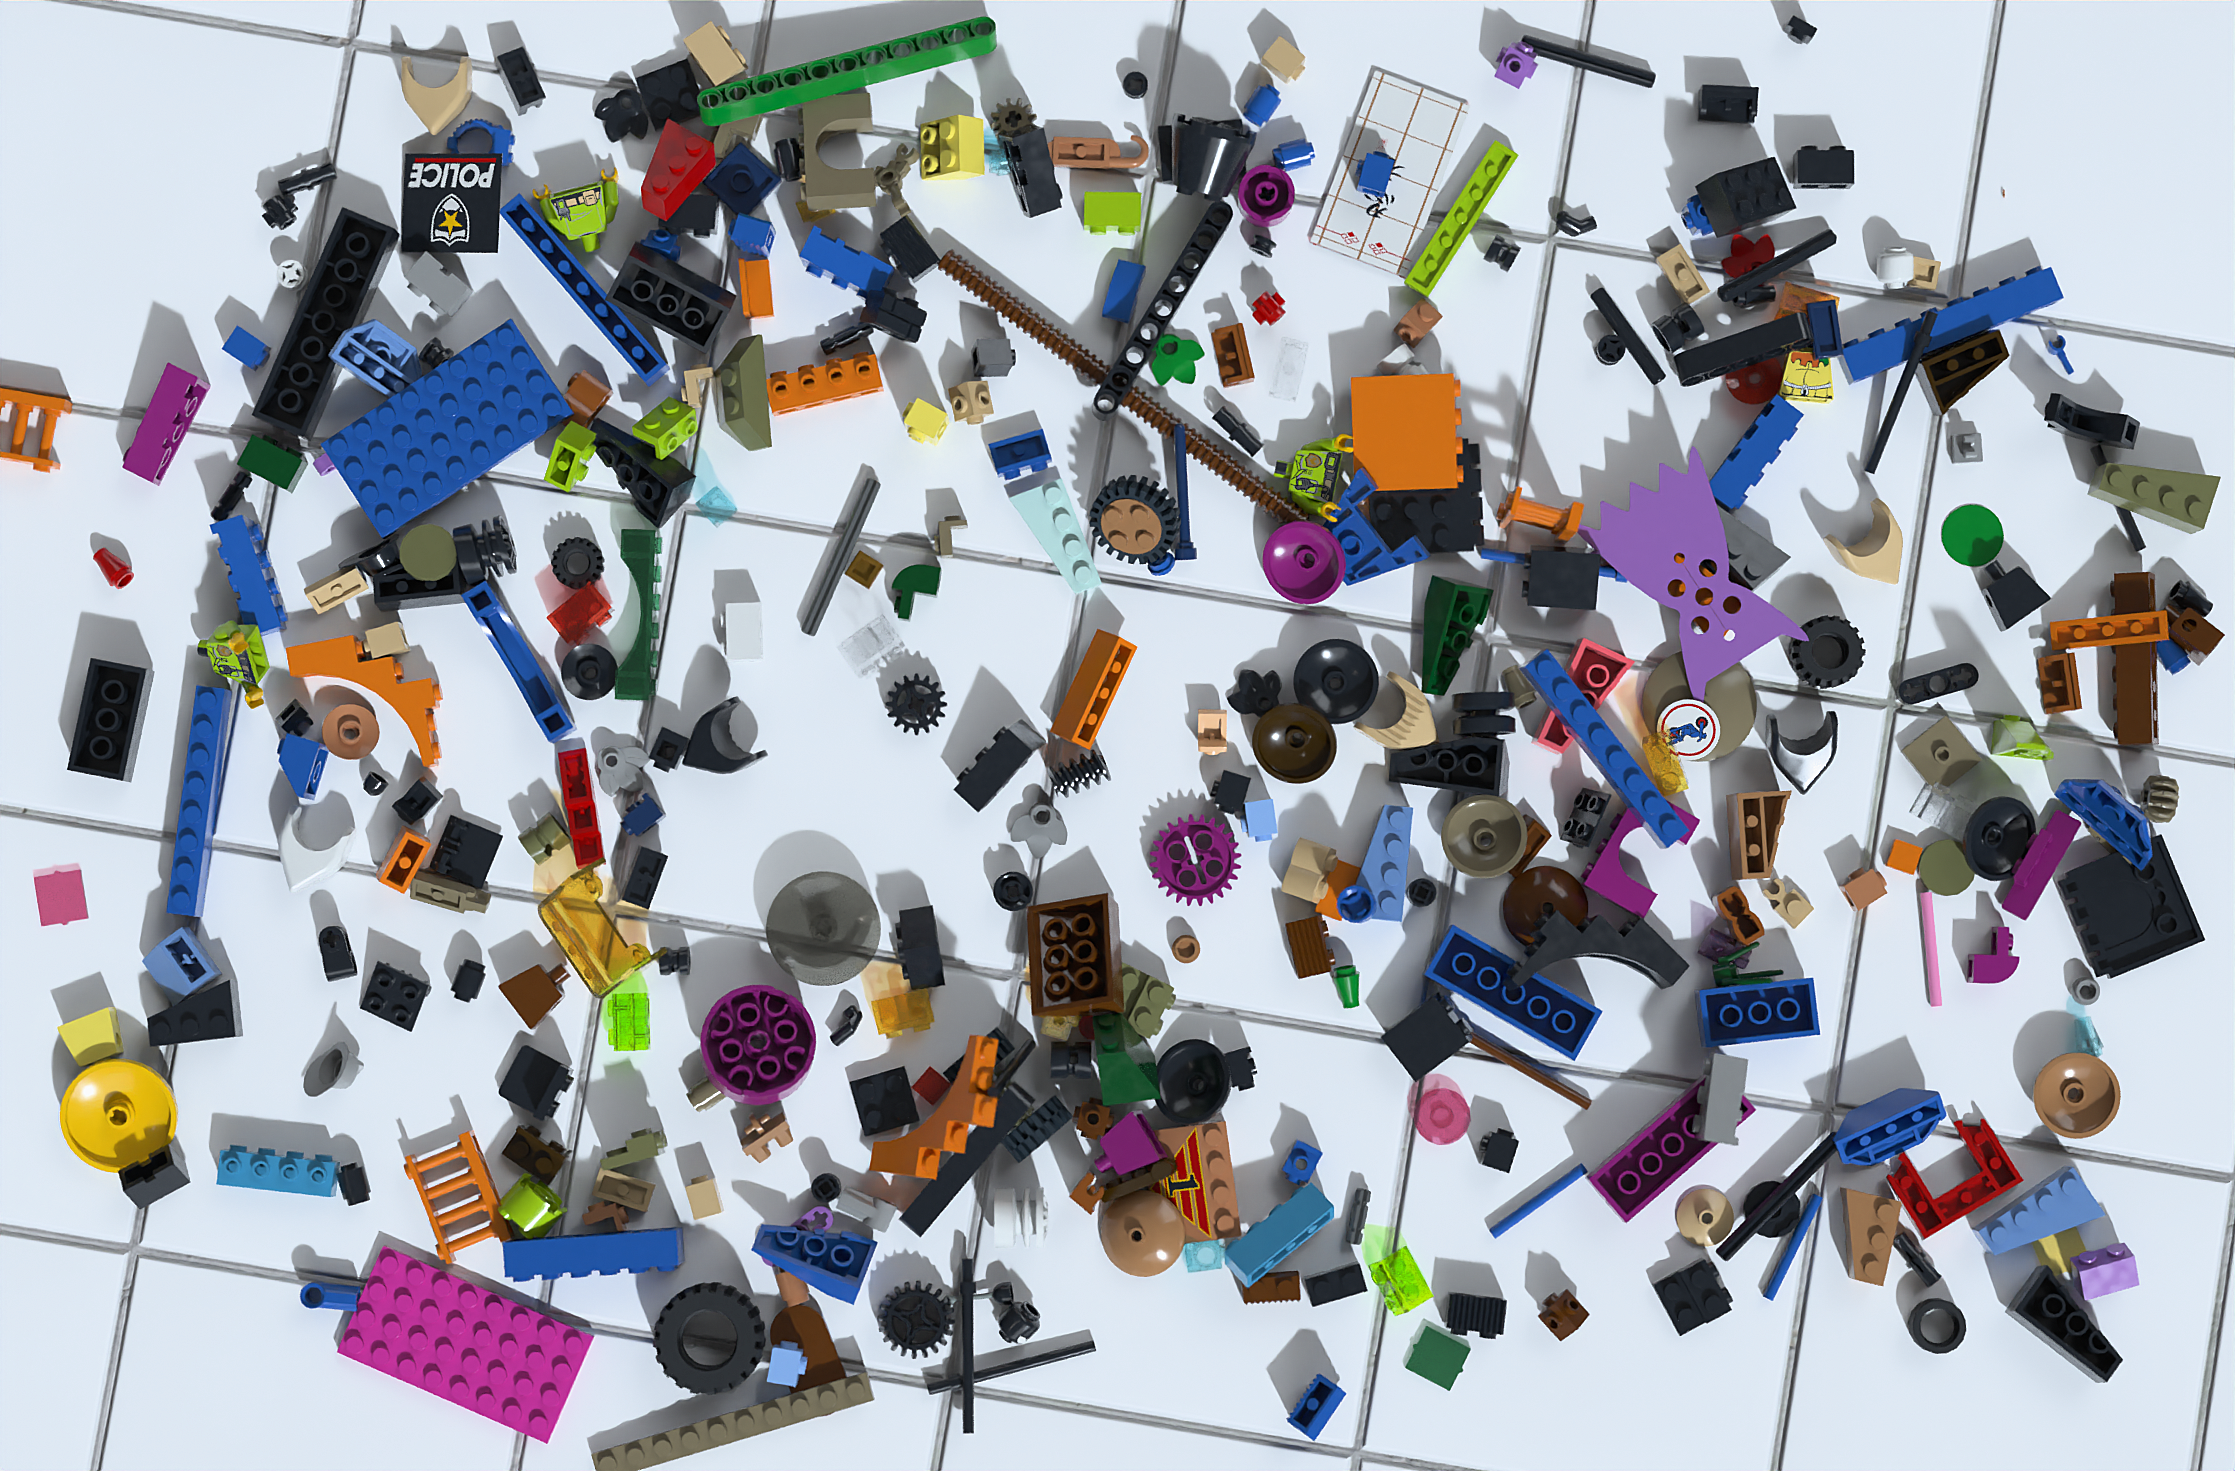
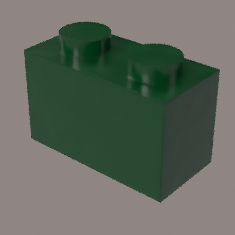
M252 434L237 465L293 494L308 465L307 462L301 459L303 454L290 447H287L286 451L276 447L278 441L265 434H262L261 438Z

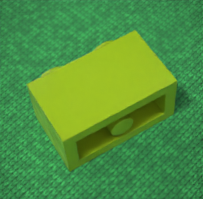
M1085 191L1084 231H1090L1091 235H1106L1107 231H1118V235L1132 236L1135 235V231L1140 232L1141 192Z

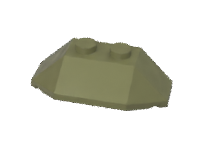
M757 334L739 339L715 370L719 428L750 452L772 447L762 334Z

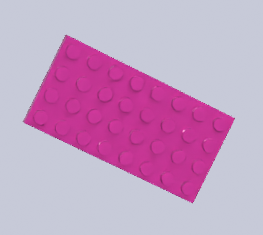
M384 1245L357 1304L358 1311H354L337 1353L548 1444L595 1336Z

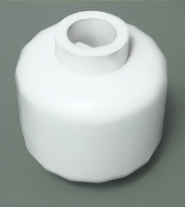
M1886 247L1884 252L1878 254L1877 279L1882 283H1887V288H1904V282H1909L1913 279V254L1907 252L1906 247Z

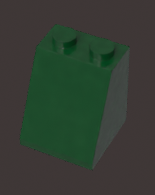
M1121 1013L1092 1016L1103 1106L1161 1099L1155 1055Z

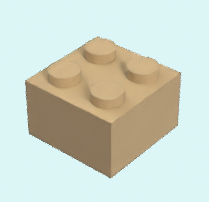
M709 21L683 39L690 56L713 87L748 78L746 70L749 68L737 48L734 50L730 48L733 45L721 25L715 27L712 21Z

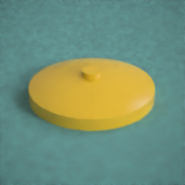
M108 1059L87 1067L71 1082L61 1102L60 1125L68 1146L82 1161L96 1169L118 1173L119 1170L137 1160L140 1163L148 1160V1154L167 1144L170 1145L178 1125V1106L171 1087L154 1069L134 1060Z

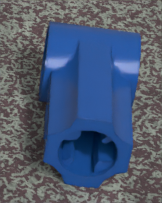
M322 1281L311 1282L305 1285L300 1292L301 1303L310 1309L324 1308L358 1311L357 1304L361 1297L360 1286L332 1284ZM312 1287H316L321 1291L322 1297L318 1303L313 1302L309 1297Z

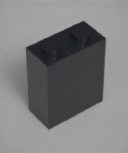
M1531 545L1530 553L1525 552L1524 569L1529 571L1528 581H1522L1521 597L1526 598L1527 606L1596 610L1600 551L1593 548Z
M1439 992L1381 1035L1382 1040L1415 1082L1467 1045L1473 1038L1471 1026L1464 1018L1459 1019L1453 1011L1455 1007L1446 995L1441 996Z

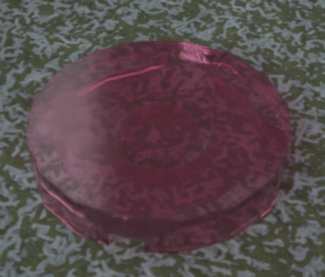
M1436 1088L1424 1093L1416 1103L1413 1116L1414 1125L1418 1133L1426 1141L1436 1145H1450L1460 1140L1467 1132L1471 1122L1470 1108L1466 1100L1456 1091L1447 1088Z

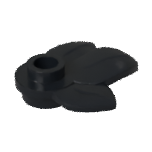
M632 89L620 90L614 98H605L597 105L594 116L600 120H606L605 133L611 143L621 140L629 132L638 139L643 140L648 132L649 119L641 109L642 100L636 91ZM624 98L631 100L632 105L629 109L625 108L622 104Z
M1243 669L1238 678L1240 691L1227 697L1228 703L1236 712L1242 715L1254 713L1260 718L1269 709L1280 705L1278 695L1282 689V682L1274 670L1269 671L1262 677L1254 670ZM1269 700V706L1266 708L1260 707L1261 701Z

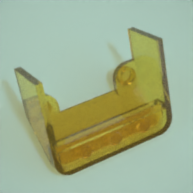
M604 857L569 876L538 905V915L590 993L598 999H603L668 952L664 947L651 955L648 948L639 943H633L628 946L597 901L603 894V883L594 872L606 862Z

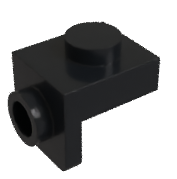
M423 776L414 783L401 799L394 802L392 808L403 821L412 826L424 819L442 799L443 795Z

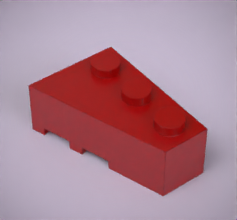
M667 119L641 185L643 209L667 221L716 165L714 143Z

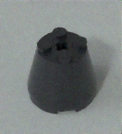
M1174 113L1172 121V184L1177 186L1176 192L1191 196L1194 192L1204 193V199L1220 202L1222 197H1228L1255 145L1257 132L1248 130L1246 134H1242V128H1239V126L1202 117H1192L1188 121L1185 120V114Z

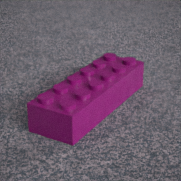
M1702 1075L1585 1177L1587 1182L1622 1222L1628 1223L1718 1144L1717 1142L1695 1138L1696 1132H1692L1695 1114L1699 1115L1701 1104L1697 1103L1698 1091L1700 1086H1704L1706 1075ZM1742 1095L1740 1105L1742 1119L1737 1122V1127L1756 1111V1108L1744 1095Z

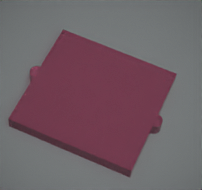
M81 869L67 872L56 870L54 874L33 877L41 927L61 923L62 925H68L72 921L89 919Z

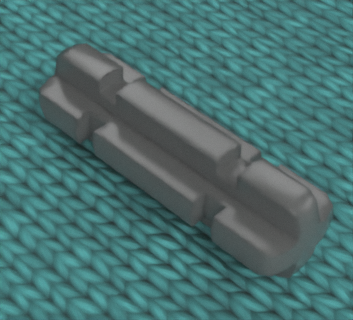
M1356 1189L1354 1197L1356 1203H1353L1349 1221L1350 1230L1347 1231L1346 1242L1350 1244L1360 1245L1362 1242L1363 1233L1361 1231L1365 1228L1369 1208L1367 1202L1370 1203L1371 1198L1370 1190Z

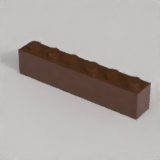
M2151 572L2114 573V581L2110 583V594L2112 598H2115V609L2111 610V616L2156 611L2155 574ZM2157 641L2112 645V653L2116 654V666L2112 667V679L2117 685V694L2113 695V709L2117 711V722L2113 726L2114 738L2118 739L2119 745L2124 746L2158 745Z

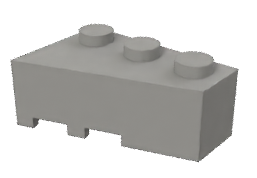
M1711 1052L1709 1058L1705 1057L1702 1067V1074L1706 1075L1705 1084L1699 1087L1697 1103L1701 1104L1699 1115L1695 1114L1692 1124V1132H1696L1695 1138L1738 1146L1739 1137H1735L1737 1122L1742 1119L1740 1105L1742 1095L1745 1094L1749 1059Z

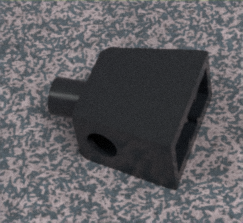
M1995 560L1983 568L1992 583L1982 589L1981 593L2001 632L2009 629L2051 599L2020 566L2006 573L1999 561Z

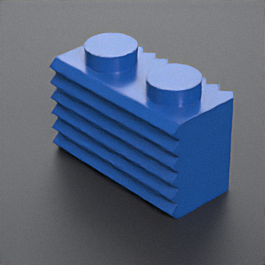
M739 213L737 219L731 220L728 235L731 236V240L734 241L738 250L743 249L744 252L748 250L749 254L753 252L754 255L759 254L760 257L764 255L766 259L770 255L776 231L772 222Z
M1316 1374V1379H1313V1383L1309 1384L1310 1388L1306 1389L1307 1393H1303V1398H1299L1300 1403H1296L1297 1407L1293 1408L1294 1412L1290 1413V1417L1287 1418V1422L1314 1442L1347 1394L1321 1374Z

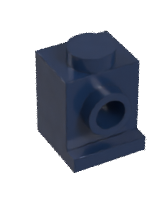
M648 793L642 795L645 800L643 803H640L638 800L625 810L627 815L620 824L630 836L634 833L637 837H641L667 817Z

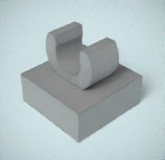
M1981 433L1951 436L1953 464L1983 462Z

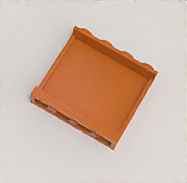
M1454 373L1351 377L1354 475L1360 468L1364 467L1379 487L1375 491L1458 488V482L1464 481L1463 465H1458L1457 454H1463L1462 437H1457V425H1462L1461 408H1456V397H1461L1460 379L1455 380Z

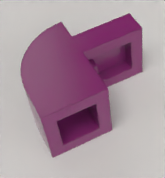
M1992 927L1991 955L1968 954L1967 983L1995 984L2005 981L2014 974L2018 967L2020 956H2009V950L2013 949L2014 941L2013 934L2009 933L2010 927Z

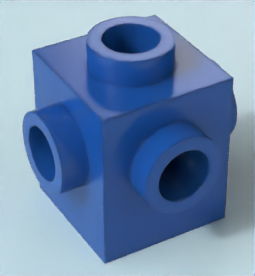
M1696 194L1688 198V203L1681 210V219L1685 228L1690 230L1692 236L1699 233L1702 236L1713 233L1714 231L1708 216H1703L1700 213V209L1704 207L1699 195Z
M650 229L646 239H641L640 244L676 263L679 262L681 246H677L678 235L670 234L666 230Z

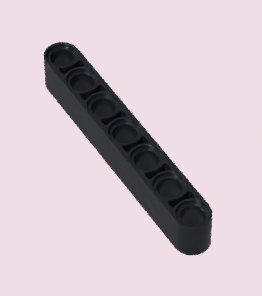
M1013 1081L997 1100L993 1127L976 1126L967 1136L965 1153L954 1152L937 1172V1178L932 1179L898 1220L921 1238L1036 1099Z

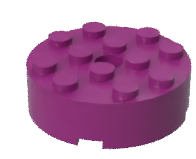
M748 985L725 994L710 1009L701 1030L700 1059L709 1081L726 1097L749 1105H765L778 1102L794 1093L806 1080L812 1068L816 1051L815 1027L806 1008L791 994L789 995L769 985ZM759 1039L765 1042L766 1045L760 1050L752 1047L750 1042Z

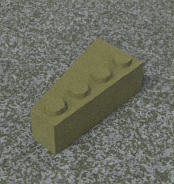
M2106 463L2095 469L2087 495L2192 535L2205 528L2221 476Z

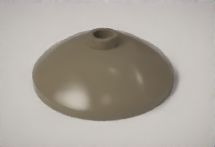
M1475 795L1459 802L1448 813L1442 826L1441 842L1447 859L1457 870L1475 878H1492L1506 873L1519 862L1527 845V828L1523 816L1509 801L1498 796ZM1485 838L1491 840V843L1487 846L1481 844V841Z

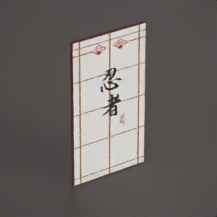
M1375 70L1310 243L1406 278L1471 106ZM1373 151L1386 153L1390 156L1389 159L1394 160L1384 198L1356 191L1360 177L1355 176L1359 159L1365 161L1367 153L1373 154Z

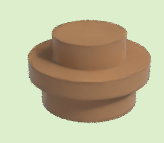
M1190 935L1178 937L1172 945L1173 956L1181 963L1195 961L1200 954L1198 940Z

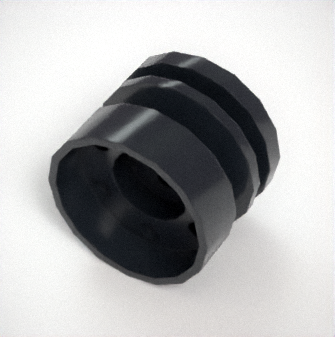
M500 515L493 517L494 530H492L487 519L482 520V534L479 535L471 523L453 528V539L464 577L470 586L482 583L485 580L488 581V567H492L499 578L504 576L503 563L508 574L517 573L515 543L510 530Z

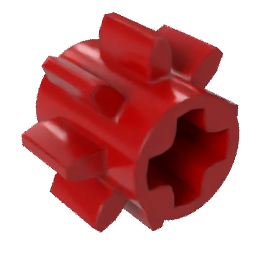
M1266 291L1253 302L1252 306L1255 311L1252 313V316L1260 325L1266 321L1272 326L1286 313L1282 308L1286 301L1278 292L1271 296Z

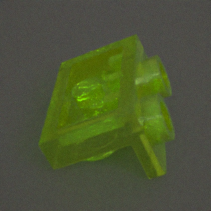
M1403 1246L1381 1260L1368 1265L1373 1282L1379 1286L1385 1297L1384 1301L1387 1308L1395 1316L1407 1313L1434 1297L1407 1246Z

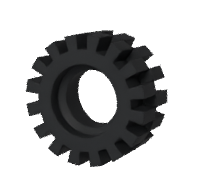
M574 537V539H565L566 542L564 543L560 542L557 545L558 549L553 551V560H551L552 571L557 577L556 579L566 587L574 590H584L586 587L594 586V583L601 579L600 575L605 569L603 566L605 560L601 550L586 538ZM574 553H583L588 558V568L582 574H573L567 567V561Z

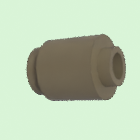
M707 1076L691 1086V1091L686 1093L688 1100L698 1113L702 1110H709L726 1098L724 1094L713 1086Z

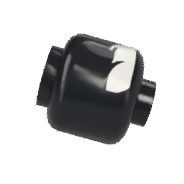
M1019 1301L1013 1302L998 1317L1000 1336L1008 1343H1026L1040 1328V1313L1027 1301L1023 1303Z

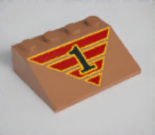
M1226 1121L1153 1130L1168 1155L1167 1159L1174 1158L1179 1167H1177L1176 1173L1168 1178L1166 1177L1147 1186L1148 1191L1163 1195L1176 1206L1185 1226V1243L1242 1236ZM1155 1163L1146 1166L1148 1172L1151 1171Z

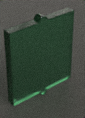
M1426 1325L1417 1344L1415 1343L1412 1346L1414 1350L1405 1368L1450 1391L1458 1374L1463 1372L1462 1366L1471 1348Z

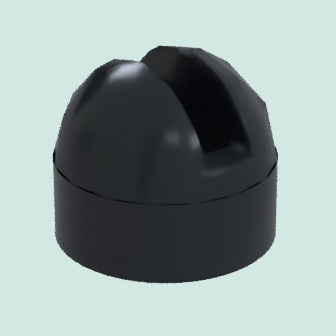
M370 771L364 779L363 789L370 796H378L384 792L389 783L379 774Z

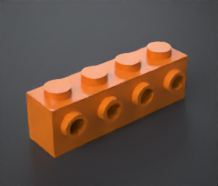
M869 351L854 354L853 359L842 361V358L825 361V366L815 368L814 364L798 367V372L787 374L786 371L771 373L770 378L766 379L772 414L775 417L884 391L876 355H870Z
M1097 629L1050 732L1068 742L1090 750L1137 650V646L1120 636Z

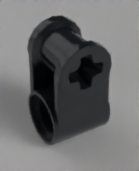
M340 926L324 928L319 934L318 941L327 981L333 982L357 976V965L346 930ZM331 931L334 935H339L340 940L335 943L336 946L327 941V937L331 936Z

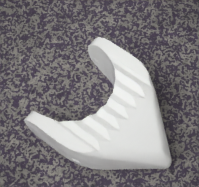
M292 805L281 829L278 841L279 856L289 891L296 893L341 869L349 857L357 836V829L348 827L341 839L333 847L323 851H314L303 842L298 829L302 808Z

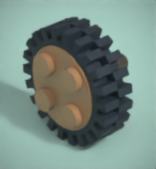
M1124 475L1120 476L1117 481L1115 479L1109 481L1108 485H1105L1097 496L1089 514L1092 517L1089 521L1090 527H1095L1092 531L1093 537L1101 536L1097 542L1098 545L1103 547L1108 544L1109 547L1106 553L1110 556L1114 550L1119 552L1116 558L1119 561H1122L1125 555L1128 556L1129 564H1134L1137 558L1140 565L1146 564L1148 559L1152 563L1158 557L1162 558L1167 550L1170 549L1180 530L1181 518H1178L1181 512L1179 507L1173 508L1176 503L1175 498L1166 499L1169 491L1166 488L1161 492L1157 491L1156 489L1160 483L1155 480L1151 486L1147 485L1148 477L1142 476L1139 482H1137V475H1130L1128 480H1126Z

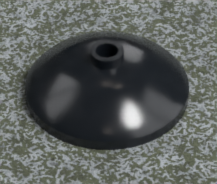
M1328 639L1311 646L1301 656L1294 671L1293 688L1298 703L1318 710L1333 725L1345 724L1360 718L1372 706L1378 693L1379 676L1372 657L1361 646L1344 639ZM1332 678H1337L1340 681L1338 688L1330 686Z
M1999 796L1987 800L1974 811L1966 825L1963 836L1964 857L1973 873L1989 881H2002L2015 875L2012 873L2015 863L2019 858H2025L2029 851L2026 845L2032 834H2036V824L2030 809L2020 800L2008 796Z
M1201 1039L1181 1041L1170 1047L1156 1065L1161 1099L1154 1100L1160 1111L1169 1119L1184 1125H1196L1213 1118L1225 1105L1232 1087V1071L1227 1057L1214 1044ZM1203 1081V1087L1199 1090L1198 1085Z

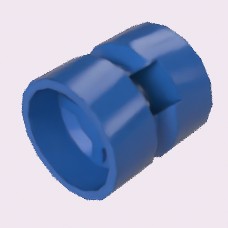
M1350 886L1340 893L1337 899V909L1344 920L1362 924L1374 916L1377 910V901L1370 890L1361 886Z

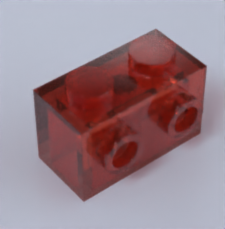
M590 581L546 618L567 644L572 646L576 643L579 646L591 636L589 631L598 625L601 628L613 618L611 613L615 609Z

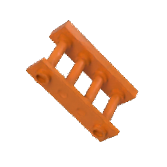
M0 388V414L1 409L5 408L6 403L16 405L15 409L18 410L10 453L0 451V459L33 465L32 470L50 473L51 468L60 470L61 464L49 460L57 417L60 418L61 413L71 415L73 403L66 399ZM33 408L44 410L43 414L46 415L38 458L21 455L29 413H33Z
M1517 486L1513 492H1508L1505 503L1500 502L1496 519L1500 520L1499 528L1504 529L1511 520L1550 530L1551 534L1555 535L1553 542L1565 545L1577 533L1585 505L1573 501L1568 508L1560 509L1520 498L1523 489L1520 486Z
M474 1130L458 1135L460 1141L457 1142V1146L418 1161L415 1154L405 1157L407 1162L404 1164L405 1173L409 1180L413 1179L438 1241L435 1244L437 1254L441 1260L445 1259L446 1264L457 1261L454 1252L490 1237L499 1238L500 1243L516 1237L510 1221L498 1211V1208L501 1206V1198ZM460 1156L462 1158L467 1157L471 1167L467 1173L428 1188L422 1172ZM470 1183H473V1185L478 1184L481 1195L478 1196L477 1200L440 1215L438 1214L433 1201L434 1198ZM480 1210L489 1212L492 1220L489 1222V1226L449 1242L443 1225Z

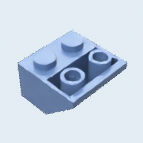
M181 927L161 941L142 960L173 1006L187 1000L222 975V972L189 927Z

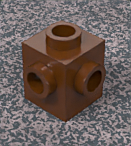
M1089 1097L1088 1102L1082 1101V1106H1075L1072 1122L1077 1123L1076 1130L1081 1131V1137L1097 1140L1098 1135L1104 1136L1105 1130L1110 1131L1112 1129L1115 1115L1110 1114L1111 1107L1103 1106L1102 1099ZM1091 1113L1097 1114L1099 1117L1098 1123L1090 1124L1087 1120L1088 1116Z
M1565 1289L1558 1295L1555 1292L1550 1294L1542 1302L1544 1308L1537 1317L1561 1342L1577 1331L1589 1317L1590 1313L1568 1289Z

